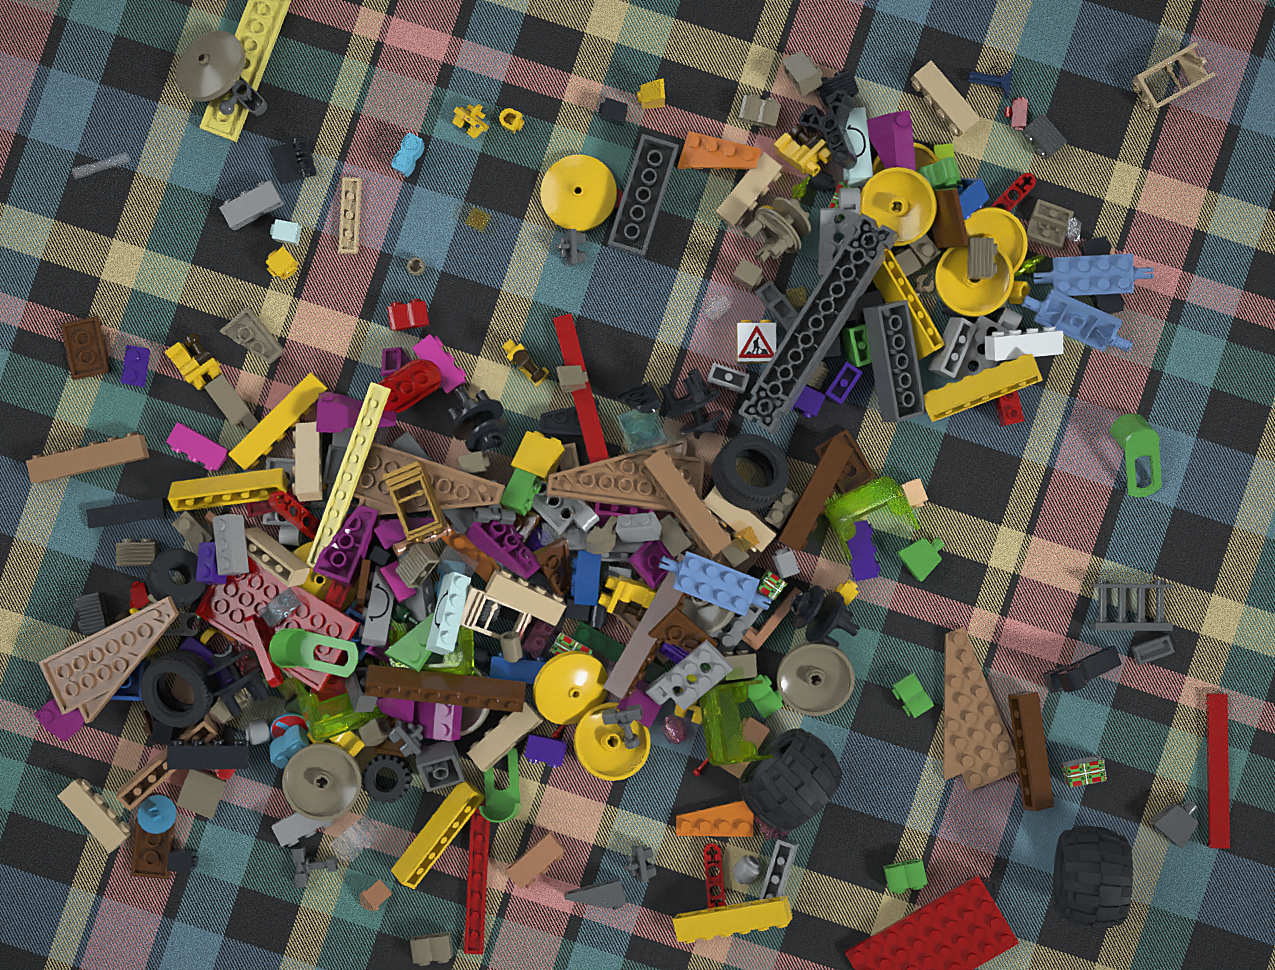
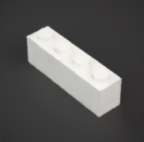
M1043 327V331H1038V328L1026 329V332L1022 333L1021 330H1010L1009 334L999 331L992 332V336H985V359L987 360L1017 359L1023 354L1031 353L1034 357L1063 354V331L1055 330V327Z

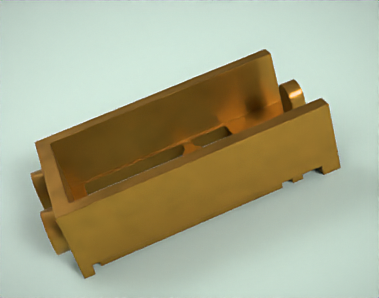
M415 461L382 475L407 541H414L416 544L426 540L425 536L430 534L436 536L443 533V529L447 528L448 525L424 462ZM421 481L424 490H418L413 495L403 499L400 498L398 489ZM425 493L435 521L412 530L402 502L416 496H422Z

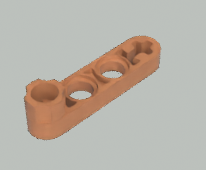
M794 587L759 631L751 625L741 639L756 651L789 612L794 596L803 592Z

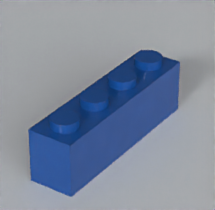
M497 652L491 658L489 678L534 684L537 674L548 661H546V657L535 656V659H527V655H523L519 661L511 663L504 660L503 652Z

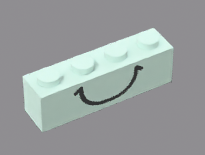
M865 107L854 108L850 112L846 125V131L858 160L854 168L850 170L843 169L844 180H847L848 186L853 187L865 186L869 179L873 177Z
M457 572L449 573L443 577L426 645L427 650L441 655L454 651L471 581L470 577Z

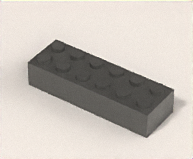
M642 134L608 241L609 248L645 259L679 145Z
M908 300L891 301L863 308L882 422H900L926 414Z

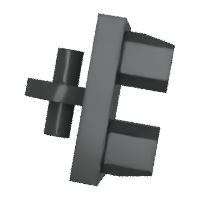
M576 229L566 231L565 238H560V244L555 245V250L561 251V257H566V266H573L586 261V252L577 251V245L585 244L586 236L585 233L577 232Z
M399 719L395 722V727L389 732L388 737L394 743L401 738L405 741L400 746V750L405 757L412 753L417 755L421 752L420 747L422 744L420 740L423 739V736L420 732L423 730V727L420 724L414 726L412 723L406 726Z
M637 845L631 846L632 856L627 857L628 863L624 864L623 868L624 870H630V876H636L637 881H642V883L649 882L648 878L656 875L655 866L652 864L646 866L645 859L653 857L652 848Z

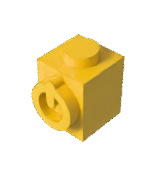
M281 247L278 251H273L267 257L266 263L269 265L267 270L274 277L279 276L285 280L298 269L297 265L299 263L284 247Z

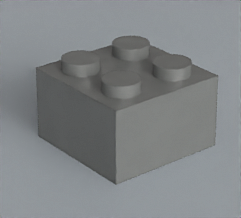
M446 740L420 748L421 752L416 755V765L427 792L465 782L463 765L453 741Z

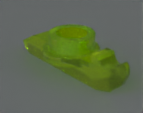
M807 176L801 183L793 186V196L790 199H797L805 195L806 185L810 176Z
M1036 255L1026 260L1014 273V277L1020 276L1024 272H1034L1036 264L1041 263L1045 255Z

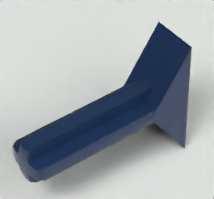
M1013 67L1005 76L970 72L968 82L998 87L1007 100Z

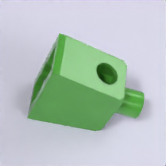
M939 537L930 543L926 538H921L895 553L916 580L921 582L942 560L937 552L945 544Z

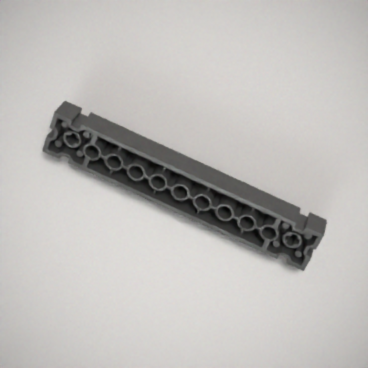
M863 213L854 226L856 233L848 235L750 392L753 395L750 402L745 400L738 412L754 424L758 420L757 425L774 436L782 424L779 420L782 414L788 415L886 257L883 252L885 249L890 251L898 239L894 230L883 224L878 228L876 220Z

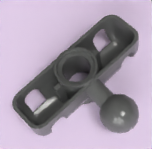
M241 76L232 88L229 89L233 95L228 100H223L219 105V110L223 115H231L234 112V105L238 100L256 116L262 115L267 109L266 101ZM247 89L246 92L241 95V92Z

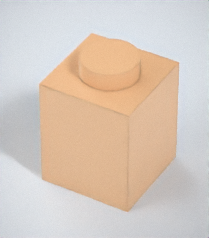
M920 478L899 485L907 507L913 506V509L923 506V502L928 500Z

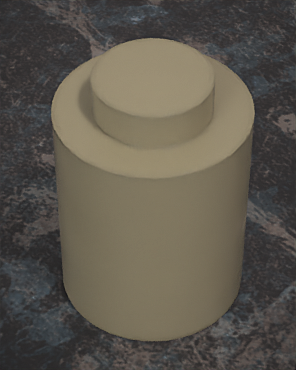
M515 631L503 633L500 636L504 660L511 663L519 661L523 656L519 633Z

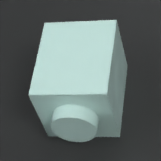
M276 219L275 224L271 226L270 235H272V239L275 241L298 245L302 227L297 223Z

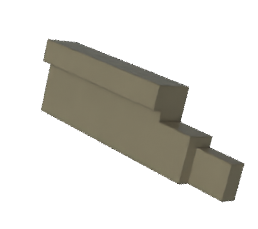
M223 374L204 386L233 426L242 421L248 430H253L259 424L257 418Z

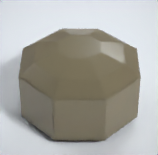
M414 256L408 260L406 268L411 275L419 276L424 273L426 265L422 258Z

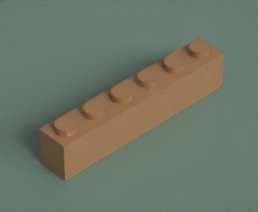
M132 432L126 434V437L119 439V436L107 438V442L104 443L93 441L88 443L89 446L83 448L81 445L69 447L70 451L66 452L55 450L49 456H44V454L34 455L32 460L26 461L30 481L33 484H39L149 458L145 436Z
M661 449L643 461L640 468L709 560L732 543L729 533L726 530H722L716 516L710 514L706 503L698 498L694 487L686 482L682 471L673 465L668 453H664Z
M205 715L176 739H184V742L204 739L205 742H209L218 734V725L208 715ZM167 747L118 789L116 799L129 811L176 771L167 770Z

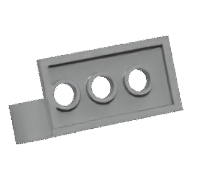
M839 188V208H820L818 275L825 274L833 261V254L840 250L848 235L856 233L854 226L859 219L860 213L859 188ZM837 214L845 216L844 220L840 223L834 221V217ZM836 233L844 234V238L841 241L833 239Z
M1004 307L996 323L984 316H978L974 323L977 325V328L955 378L961 381L964 377L977 375L984 369L995 368L998 361L985 359V354L981 355L978 353V345L985 344V336H988L987 329L991 326L995 327L997 332L1002 331L1004 334H1009L1010 330H1016L1022 315ZM972 360L978 363V368L975 371L968 369V363Z
M267 457L266 470L283 468L284 472L290 474L287 488H291L292 484L295 483V477H293L292 472L295 460ZM294 507L289 508V512L292 516H294L295 514ZM278 512L263 515L264 525H281L279 530V543L281 545H301L302 531L288 520L281 521L278 517Z
M541 481V485L547 486V483ZM547 488L545 492L535 494L533 498L532 508L559 535L573 523L586 533L600 520L596 513L582 500L546 496ZM552 498L559 499L557 505L551 506L549 504ZM564 511H571L572 515L570 518L565 519L562 517Z
M756 589V593L765 596L763 593ZM751 604L746 616L732 617L729 622L732 627L730 631L725 632L720 629L709 634L711 637H717L720 640V644L715 648L720 653L732 651L764 608Z
M706 639L670 671H666L659 678L655 679L646 688L645 693L658 705L663 704L671 697L685 710L730 673L734 666ZM708 663L711 666V668L709 670H704L701 668L700 664ZM687 675H695L697 680L691 682L687 679ZM680 686L683 692L676 693L673 687Z

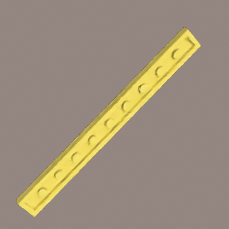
M373 382L370 383L306 562L312 568H314L320 552L324 547L328 546L333 540V536L341 530L391 391L387 387Z

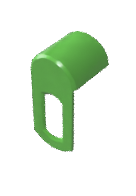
M1129 413L1120 416L1112 424L1110 434L1125 451L1128 495L1133 497L1149 496L1162 487L1159 435L1140 414ZM1141 456L1150 457L1151 484L1145 488H1139L1136 484L1135 460Z
M283 628L275 633L269 644L271 660L281 668H296L300 666L348 678L358 663V649L355 642L307 632L305 629ZM319 644L345 650L348 653V661L343 667L315 660L313 656L315 647Z
M515 747L506 754L508 755L510 787L505 790L494 788L493 766L484 772L486 806L478 807L482 816L491 822L510 821L518 816L521 811L518 754Z

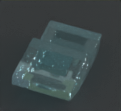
M291 587L274 597V601L260 609L259 612L271 628L293 612L301 602Z

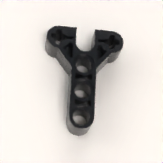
M838 90L826 97L830 109L826 116L813 105L801 113L799 123L812 134L817 132L823 134L833 159L844 169L850 170L855 167L858 160L846 131L850 112L855 107V100L844 90Z
M1109 646L1074 663L1043 673L1042 676L1049 693H1057L1061 690L1073 692L1086 687V684L1091 679L1120 666L1122 663L1115 646Z

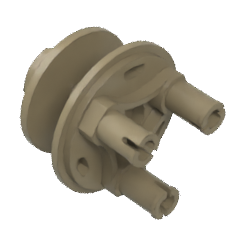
M777 197L772 202L773 210L765 207L759 208L755 213L753 221L742 231L748 239H752L759 230L765 236V245L754 255L757 260L761 258L760 263H764L769 256L778 259L783 252L797 253L801 249V241L798 235L807 236L811 231V225L808 220L809 213L802 210L797 199L787 200Z

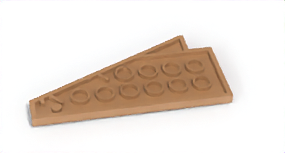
M682 439L550 474L548 476L546 496L673 512L640 468L641 464L662 449L664 453L666 452L670 455L673 465L682 471L686 482L694 487L695 494L699 499H702L705 459L686 456L687 439Z
M372 441L353 497L360 499L358 506L362 505L377 510V516L397 514L382 475L415 461L424 462L441 510L499 504L505 485ZM417 481L398 489L400 498L403 499L417 493L418 490L424 489L421 481ZM425 493L422 496H416L402 502L406 513L431 511Z
M171 596L38 662L62 715L79 708L86 724L94 720L179 615Z
M960 627L945 633L943 778L947 780L961 774L967 790L971 791L1018 772L1015 750L964 627Z

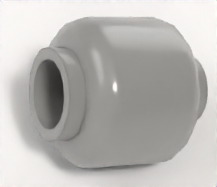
M266 718L250 720L248 722V725L245 726L246 741H250L252 745L264 744L270 741V736H272L270 733L271 724L268 723Z
M752 855L742 856L733 867L735 880L740 884H752L761 873V863Z

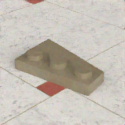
M246 307L219 331L232 338L236 343L249 349L250 352L269 364L273 363L285 352L250 307Z

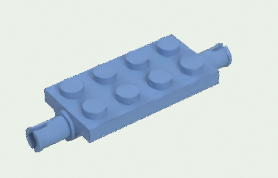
M1133 254L1053 258V270L1051 272L1034 273V278H1042L1034 279V285L1052 284L1055 291L1067 296L1134 293L1135 279H1153L1154 273L1145 274L1153 272V266L1135 268L1133 266Z
M1051 289L1044 301L1040 302L1026 295L1024 303L1021 305L1037 312L1034 317L1035 322L1046 327H1055V330L1063 331L1064 335L1103 352L1107 346H1114L1128 353L1133 345V341L1118 336L1117 331L1122 325L1121 319Z
M686 551L684 559L679 562L665 556L661 558V561L668 563V565L660 562L659 568L670 571L676 576L672 586L674 589L746 616L751 604L765 610L769 608V605L762 603V601L770 604L771 598L756 593L760 581L757 578L689 551Z

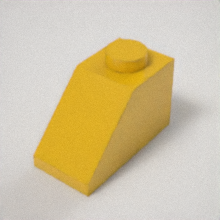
M664 79L640 85V91H637V103H641L642 109L664 107Z

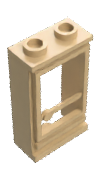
M1197 42L1131 80L1133 90L1140 95L1142 105L1149 113L1215 76L1214 72L1209 75L1203 67L1206 64V59L1204 57L1198 59L1193 49L1198 46ZM1176 60L1191 84L1184 89L1173 73V68L1169 66V64ZM1166 67V71L1170 73L1180 91L1157 104L1143 79Z
M469 585V593L466 597L460 625L500 640L501 634L487 629L499 603L520 611L512 631L519 633L521 642L524 638V630L530 623L532 615L487 595L484 590ZM487 598L494 601V604L491 606L492 609L483 628L475 624Z

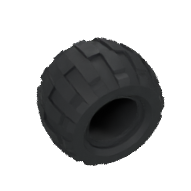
M795 728L776 737L752 759L743 771L738 786L742 792L745 804L761 822L770 828L778 830V832H787L806 823L829 802L839 788L842 770L839 768V762L833 752L821 739L802 728Z
M1079 826L1073 827L1071 830H1064L1058 838L1054 861L1053 897L1056 914L1060 919L1067 920L1068 923L1082 928L1106 929L1112 928L1114 925H1121L1128 916L1132 897L1133 859L1129 841L1124 835H1118L1116 831L1104 827Z

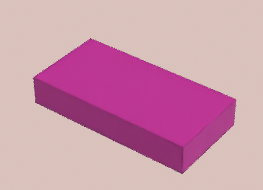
M395 561L381 568L379 572L398 603H401L416 595V591L414 588H407L398 576L395 569H397L399 563Z

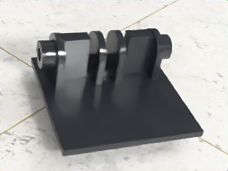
M300 137L293 139V142L270 148L280 185L317 175L307 138L300 139Z

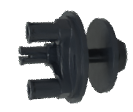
M696 368L687 372L689 377L683 380L689 392L687 395L676 398L670 383L660 386L659 389L668 408V418L681 416L689 412L693 413L695 419L683 425L679 431L681 434L693 433L694 438L699 439L705 432H717L719 427L716 421L725 414L723 410L703 414L700 407L710 403L721 393L715 388L709 389L707 383H704L699 369Z
M464 386L459 387L462 393L456 389L454 395L461 403L463 411L460 413L455 407L447 411V415L453 423L451 427L452 435L456 439L466 440L465 446L470 452L482 451L485 453L487 449L500 448L505 442L504 437L509 431V423L506 419L501 418L504 411L502 403L498 400L490 399L485 390H480L476 393L475 397L478 400L476 402L469 396Z
M816 585L806 593L796 594L790 604V609L794 613L792 625L796 629H801L807 625L805 637L809 643L826 642L838 647L839 642L829 636L833 629L836 628L846 631L853 637L857 635L858 631L856 630H859L860 626L850 621L853 617V612L844 608V597L841 593L833 592L824 598V588Z
M230 643L223 654L211 655L210 659L215 666L207 671L206 674L210 676L225 667L228 669L233 679L218 688L213 695L220 697L232 717H235L243 712L234 698L235 693L246 688L254 702L258 699L263 701L272 694L263 682L261 664L241 673L235 663L236 660L247 654L251 649L247 647L238 652L235 645Z

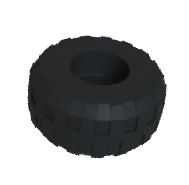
M171 548L157 555L146 572L148 590L154 599L160 601L171 596L176 608L187 606L194 602L203 593L206 586L204 583L196 582L198 556L182 548ZM176 570L184 576L185 585L174 584L168 576V571Z

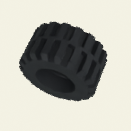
M385 753L377 755L365 766V770L362 772L363 790L368 792L367 796L369 798L373 797V801H381V804H386V802L391 804L396 800H400L410 789V784L413 780V777H411L413 772L409 768L410 764L408 761H404V757ZM387 767L395 771L398 783L394 788H384L379 784L377 780L379 769Z

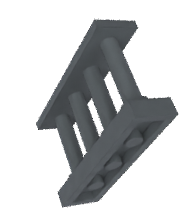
M1097 580V583H1090V587L1099 588V618H1097V622H1090L1091 630L1173 631V623L1166 622L1164 618V588H1173V584H1166V580H1154V584L1108 583V580ZM1106 588H1118V618H1116V622H1109V618H1107ZM1126 588H1137V618H1135V622H1128V618H1126ZM1145 588H1156V618H1154V622H1147V618H1145Z

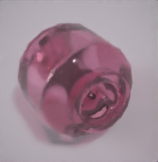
M670 715L663 720L664 724L661 726V732L668 743L677 745L688 738L689 728L682 717Z

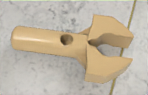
M921 275L914 281L917 283V287L914 290L917 297L922 292L929 294L933 290L934 280L928 286L922 287L923 280L928 275Z

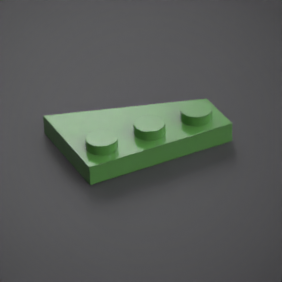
M430 614L384 652L385 655L419 672L432 651L426 649L434 614Z

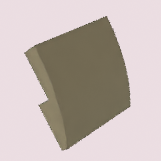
M1038 199L1026 229L1027 239L1060 251L1066 232L1070 228L1074 212Z
M190 769L176 805L213 819L219 800L223 796L227 780H222L199 769Z

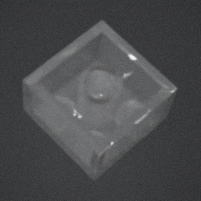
M365 813L339 834L329 846L343 863L348 859L351 862L360 855L363 847L367 849L378 839L376 836L380 831Z

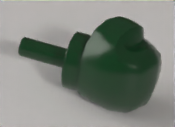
M396 602L393 604L391 618L396 623L407 624L409 621L415 625L420 623V621L412 617L413 612L404 603Z

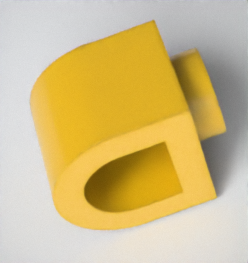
M508 108L500 114L501 126L515 134L516 130L520 131L524 124L522 113Z
M1014 281L1011 293L1007 299L1011 304H1022L1031 288L1027 282Z
M850 579L844 584L841 582L834 590V592H839L843 595L845 606L859 593L856 590L858 586Z

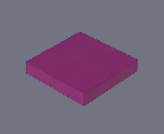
M661 540L645 541L628 560L650 589H655L669 573V571L659 568L660 562L668 565V563L661 561V558L665 556L675 561V558Z
M641 680L635 685L636 691L633 696L628 699H621L616 709L617 711H623L627 709V706L641 704L643 717L635 721L649 729L663 704L658 705L645 693L646 688L650 684Z

